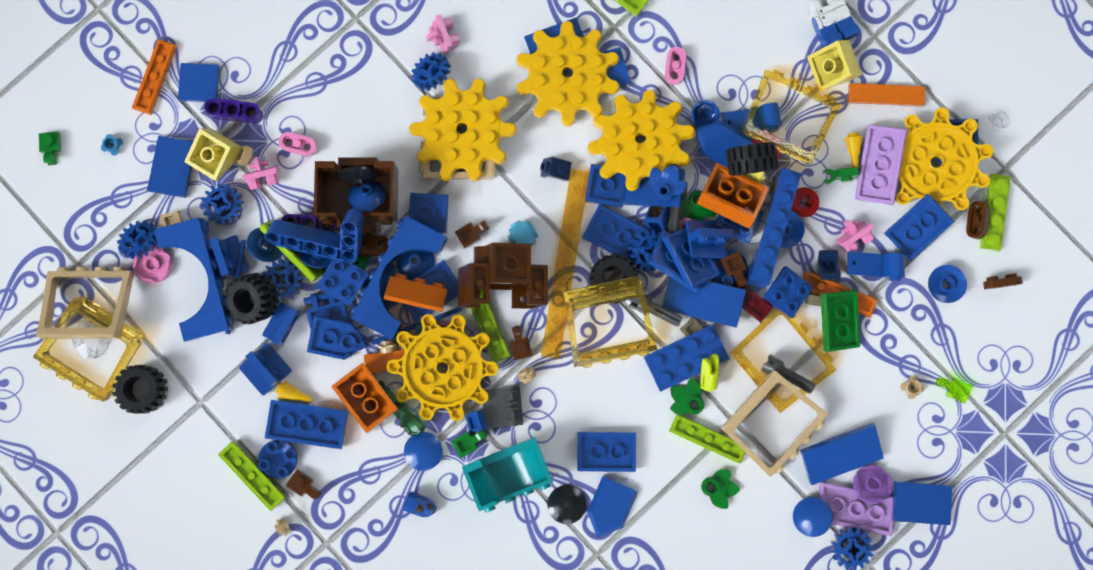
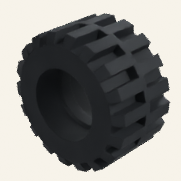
M773 142L737 146L726 150L729 175L732 176L771 171L779 167L776 143Z
M605 255L602 259L597 260L592 267L589 278L590 288L594 295L602 302L618 304L626 301L634 293L638 284V272H636V267L634 264L632 265L631 260L624 258L623 255ZM614 268L624 274L625 283L620 289L610 290L604 286L602 276L606 270Z
M251 273L237 277L232 280V283L228 284V289L225 291L227 295L225 302L228 304L226 306L227 310H230V315L232 317L235 316V320L241 321L242 324H254L268 319L278 308L276 306L279 303V299H277L278 291H275L276 286L274 283H271L269 277L265 278L264 274ZM250 293L253 296L254 304L250 299Z
M146 365L128 366L127 370L123 369L120 371L121 376H116L115 380H117V383H113L112 386L115 388L112 394L117 397L114 401L116 404H121L119 407L128 413H150V411L157 410V406H162V399L167 398V395H164L165 391H168V387H165L167 380L163 379V373L158 372V369ZM143 378L148 384V394L143 400L138 401L133 395V385L138 379Z

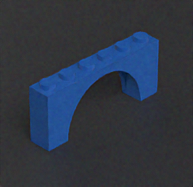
M782 168L774 176L769 193L771 195V203L764 231L745 277L747 286L762 290L770 284L801 177L799 172Z
M406 215L404 219L401 218L399 220L395 236L392 235L390 237L386 253L383 252L381 254L377 270L374 269L370 274L369 280L371 281L368 287L365 286L360 293L362 298L359 304L356 303L351 310V314H353L351 319L391 340L396 339L404 323L391 314L384 302L382 285L386 271L396 259L407 253L426 251L440 256L448 241L446 236Z
M194 218L154 229L158 248H181L190 252L198 258L207 273L208 293L204 304L194 316L179 323L184 342L234 329V318L229 314V310L226 307L228 304L225 302L227 295L224 294L223 290L225 287L224 280L219 275V267L208 234L210 231L209 224L204 218Z

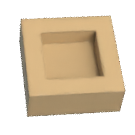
M242 146L234 164L239 166L250 164L253 158V148Z
M180 211L159 215L162 227L183 222Z

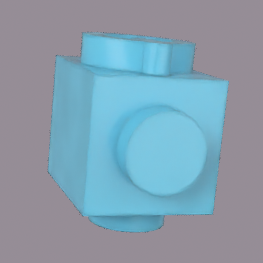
M519 220L510 225L511 228L508 229L510 235L507 236L510 243L531 244V246L536 243L538 234L530 221L526 223V221L521 222Z

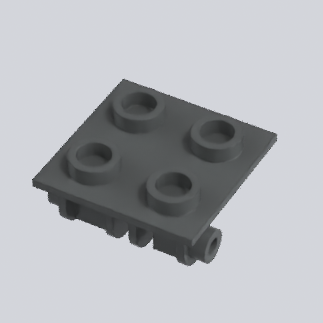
M520 386L485 390L488 393V400L483 404V413L488 428L523 425Z

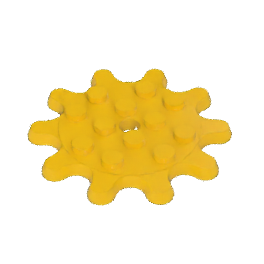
M564 21L560 26V34L557 37H549L542 30L534 32L533 40L537 45L535 53H520L517 55L516 63L518 66L527 69L528 77L517 84L516 91L520 95L534 94L537 97L538 102L533 109L536 117L543 118L549 111L556 110L561 114L562 124L569 127L575 123V115L579 110H586L595 118L602 115L603 108L599 104V96L603 93L616 94L620 88L617 81L611 80L607 76V70L617 65L619 56L615 52L601 53L599 51L598 43L602 38L599 30L593 29L585 37H578L574 32L573 23ZM569 68L573 71V75L565 77L562 74L563 70Z
M449 78L443 83L444 95L440 99H433L429 95H424L419 99V105L426 111V118L422 122H413L409 126L411 135L420 136L425 140L424 148L417 153V160L422 164L428 163L430 160H438L441 164L439 176L444 181L451 180L458 169H465L472 181H479L483 176L481 166L485 161L491 160L496 164H504L506 162L507 155L501 150L499 143L505 137H513L517 133V127L513 123L503 122L500 117L501 112L509 105L508 98L501 95L493 100L487 99L484 95L486 83L483 79H475L470 89L463 91L458 88L454 79ZM460 125H467L465 133H458L457 129Z
M652 90L645 91L642 100L635 104L630 103L625 96L618 95L614 99L615 114L612 116L601 115L593 118V124L602 131V137L591 141L587 146V150L592 155L602 154L605 156L606 163L599 171L602 178L609 179L616 173H622L626 177L625 186L629 191L637 190L640 186V181L650 176L653 167L663 172L671 164L683 167L690 163V156L681 150L680 145L684 140L692 139L695 136V129L690 125L682 126L677 124L676 118L682 112V105L679 102L674 101L666 107H659L656 104V93ZM640 134L646 137L643 143L636 141Z
M938 108L934 113L933 121L926 124L922 123L916 115H908L904 120L908 133L905 138L898 177L902 188L896 195V201L900 205H906L914 198L922 199L926 194H929L939 206L944 201H950L956 209L965 210L969 206L966 190L970 186L985 188L990 184L989 176L982 173L978 165L981 160L992 156L993 147L989 144L977 145L973 142L972 135L978 127L976 120L967 119L963 124L954 126L949 121V111L946 108ZM934 157H938L942 161L941 166L938 168H934L931 165V159Z
M426 314L421 319L423 330L419 335L413 336L406 331H401L397 335L396 340L404 348V356L401 359H392L387 363L388 372L399 374L404 379L403 386L396 391L395 396L399 402H406L412 398L418 399L421 403L419 414L423 420L432 419L437 409L444 408L449 412L452 420L459 421L464 416L463 403L466 400L472 399L478 404H484L488 400V393L481 387V380L485 376H494L498 372V365L495 362L485 361L481 356V351L489 344L490 338L486 333H479L474 337L467 336L464 332L466 320L462 315H455L447 327H440L433 315ZM440 362L448 364V370L444 373L440 372L437 368Z

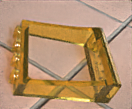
M765 69L741 132L762 143H776L777 150L806 164H812L841 104L835 102V97L829 94H824V96L818 94V89L812 86H807V88L801 86V81L791 77L790 80L784 78V73L774 69L772 72ZM768 79L830 108V112L809 152L753 125L752 122Z
M640 276L563 291L574 367L582 366L588 368L593 363L601 362L607 364L612 359L617 358L627 360L631 355L646 356L649 352L657 350ZM639 298L647 332L645 340L582 353L578 352L573 317L575 310Z
M80 296L72 299L53 328H66L76 313L100 328L109 327L112 323L113 314L85 296ZM124 322L122 337L119 340L126 344V349L104 389L49 354L50 348L57 339H45L33 358L40 362L39 365L42 368L55 371V375L59 379L71 381L73 388L83 389L88 392L89 398L93 400L99 399L104 402L111 397L112 392L115 390L112 386L113 383H117V380H115L116 376H121L120 371L127 369L146 335Z
M777 309L730 351L733 358L753 382L759 386L765 377L742 349L778 315H783L826 366V369L811 381L818 385L837 370L832 364L834 362L833 358L827 352L823 354L819 349L821 344L816 338L811 339L807 335L809 330L803 323L798 324L794 318L797 316L789 318ZM774 388L766 395L779 413L799 399L795 394L783 399ZM799 389L803 394L807 393L806 391Z

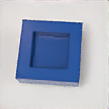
M483 410L465 415L470 434L488 428Z

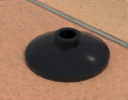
M349 167L339 172L340 179L353 183V186L356 187L364 186L365 183L373 181L378 177V171L369 167Z
M562 485L551 492L547 507L549 514L555 521L561 524H572L580 520L584 515L586 500L578 488L572 485ZM566 501L571 504L568 509L563 507V503Z

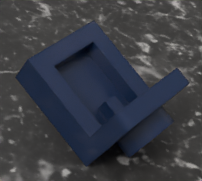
M555 157L544 158L540 166V177H551L562 181H569L572 162Z
M838 250L819 251L817 268L821 280L840 279L841 272L837 262Z

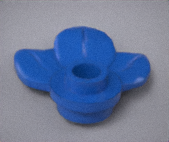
M676 165L667 167L663 172L653 167L650 172L649 182L654 187V196L659 201H668L672 196L680 195L686 189L687 182L679 180V170ZM662 188H665L667 190V193L665 195H662L660 193V190Z

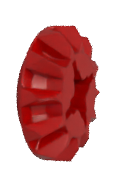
M798 188L791 210L801 218L812 216L819 208V197L810 188ZM808 196V199H807V202H806V203L808 204V207H807V206H803V207L799 208V207H800V204H801V202L799 201V199L803 200L804 198H806V197Z

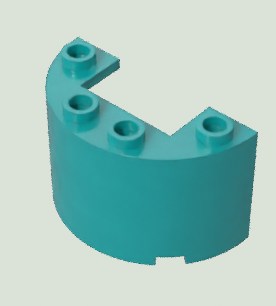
M535 437L462 466L478 511L484 510L485 513L496 509L495 505L499 502L505 501V504L516 500L515 496L523 494L524 497L534 493L533 489L545 490L551 487L550 483L553 482Z

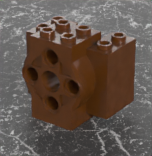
M338 157V165L335 161H315L314 216L320 222H323L324 225H335V222H337V227L341 229V224L347 211L354 209L348 202V193L353 187V183L340 179L339 172L345 168L357 166L369 167L378 171V177L373 181L380 183L387 193L386 201L379 209L371 212H362L364 216V235L374 236L376 232H381V224L393 225V222H398L399 169L394 161H379L377 157Z
M490 243L485 246H476L473 250V263L458 269V308H480V304H490V290H511V309H534L548 305V265H531V244ZM480 290H483V298H480ZM521 296H525V303L521 301Z

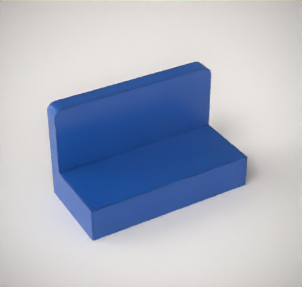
M280 302L262 335L270 339L271 342L283 346L301 312Z

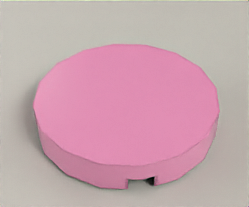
M153 246L154 251H148L147 257L144 254L141 259L135 256L133 270H135L136 276L143 282L156 284L168 278L172 271L173 263L171 256L166 250Z

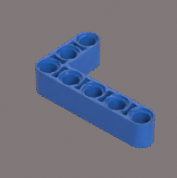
M349 209L342 221L340 234L282 220H273L265 234V240L271 245L346 263H354L363 244L364 216L357 209Z

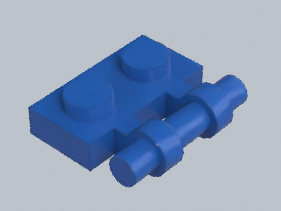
M325 292L321 294L313 293L309 297L303 298L305 305L312 304L313 309L306 310L310 329L314 315L341 321L349 320L345 304L341 301L337 302L336 298ZM329 299L330 304L324 306L319 305L320 301Z

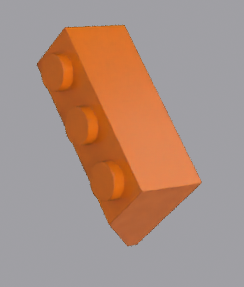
M716 163L697 204L750 229L768 193L769 187L744 175H729L727 167Z
M397 273L395 277L390 276L384 299L443 312L448 289L444 288V284L433 282V286L425 284L426 280L414 278V281L406 280V275Z
M361 363L331 386L367 434L398 410L364 363Z

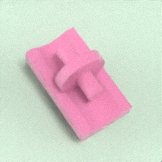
M436 15V20L431 23L432 27L428 28L430 33L426 36L428 42L433 41L435 46L440 45L442 53L445 54L451 48L457 46L460 40L457 34L449 35L447 30H452L453 28L452 19Z
M254 157V163L248 166L250 170L256 169V171L242 175L243 181H247L251 190L261 187L259 178L264 176L268 185L277 184L279 182V166L276 165L263 169L264 166L269 165L268 161H261L259 157Z
M847 219L844 221L845 228L841 230L843 235L835 241L838 245L844 247L847 252H855L859 249L855 242L860 238L862 243L866 244L874 239L871 232L874 227L871 223L866 224L864 221L859 223L858 220L851 222Z

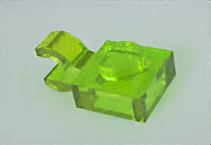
M937 378L935 383L936 386L947 390L945 396L962 404L966 403L972 389L971 385L956 378H952L951 382L945 378Z

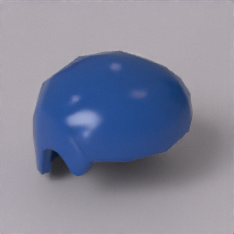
M708 99L698 101L691 110L692 122L697 128L717 122L720 118L719 107L715 102Z

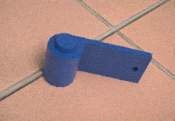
M776 102L763 104L754 109L721 113L722 122L742 133L763 130L775 132L782 126L779 106Z
M849 251L847 253V275L889 278V281H901V278L905 277V254H876Z

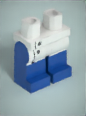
M814 0L809 4L811 12L809 19L813 24L822 48L838 40L854 38L861 32L858 25H855L845 0H826L828 5L824 7L820 0Z

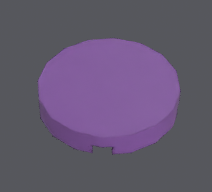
M866 465L855 473L852 486L859 499L868 504H879L889 497L892 492L893 483L890 475L883 468L877 465Z

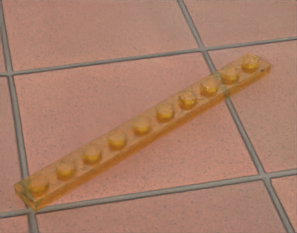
M574 169L570 171L541 357L560 359L590 173L587 171Z

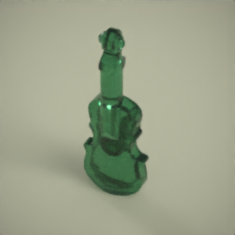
M378 381L398 408L393 415L401 420L400 427L404 428L410 436L422 434L426 429L424 420L419 415H415L407 403L399 402L395 394L389 387L385 386L383 381Z

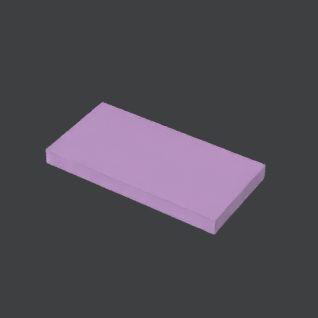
M868 124L855 200L894 205L906 129Z
M820 482L817 498L826 502L830 507L833 525L850 526L853 529L857 527L863 531L892 536L894 521H892L893 496H889L879 504H868L858 498L853 488Z

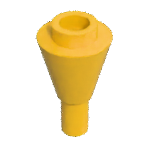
M859 132L847 133L848 137H844L851 156L852 168L860 167L859 155L863 136H859Z
M286 380L284 383H279L276 394H279L278 398L301 400L309 404L312 396L301 393L300 390Z

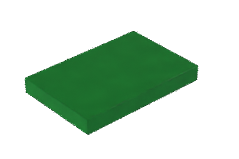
M857 290L820 294L823 350L831 352L860 347Z

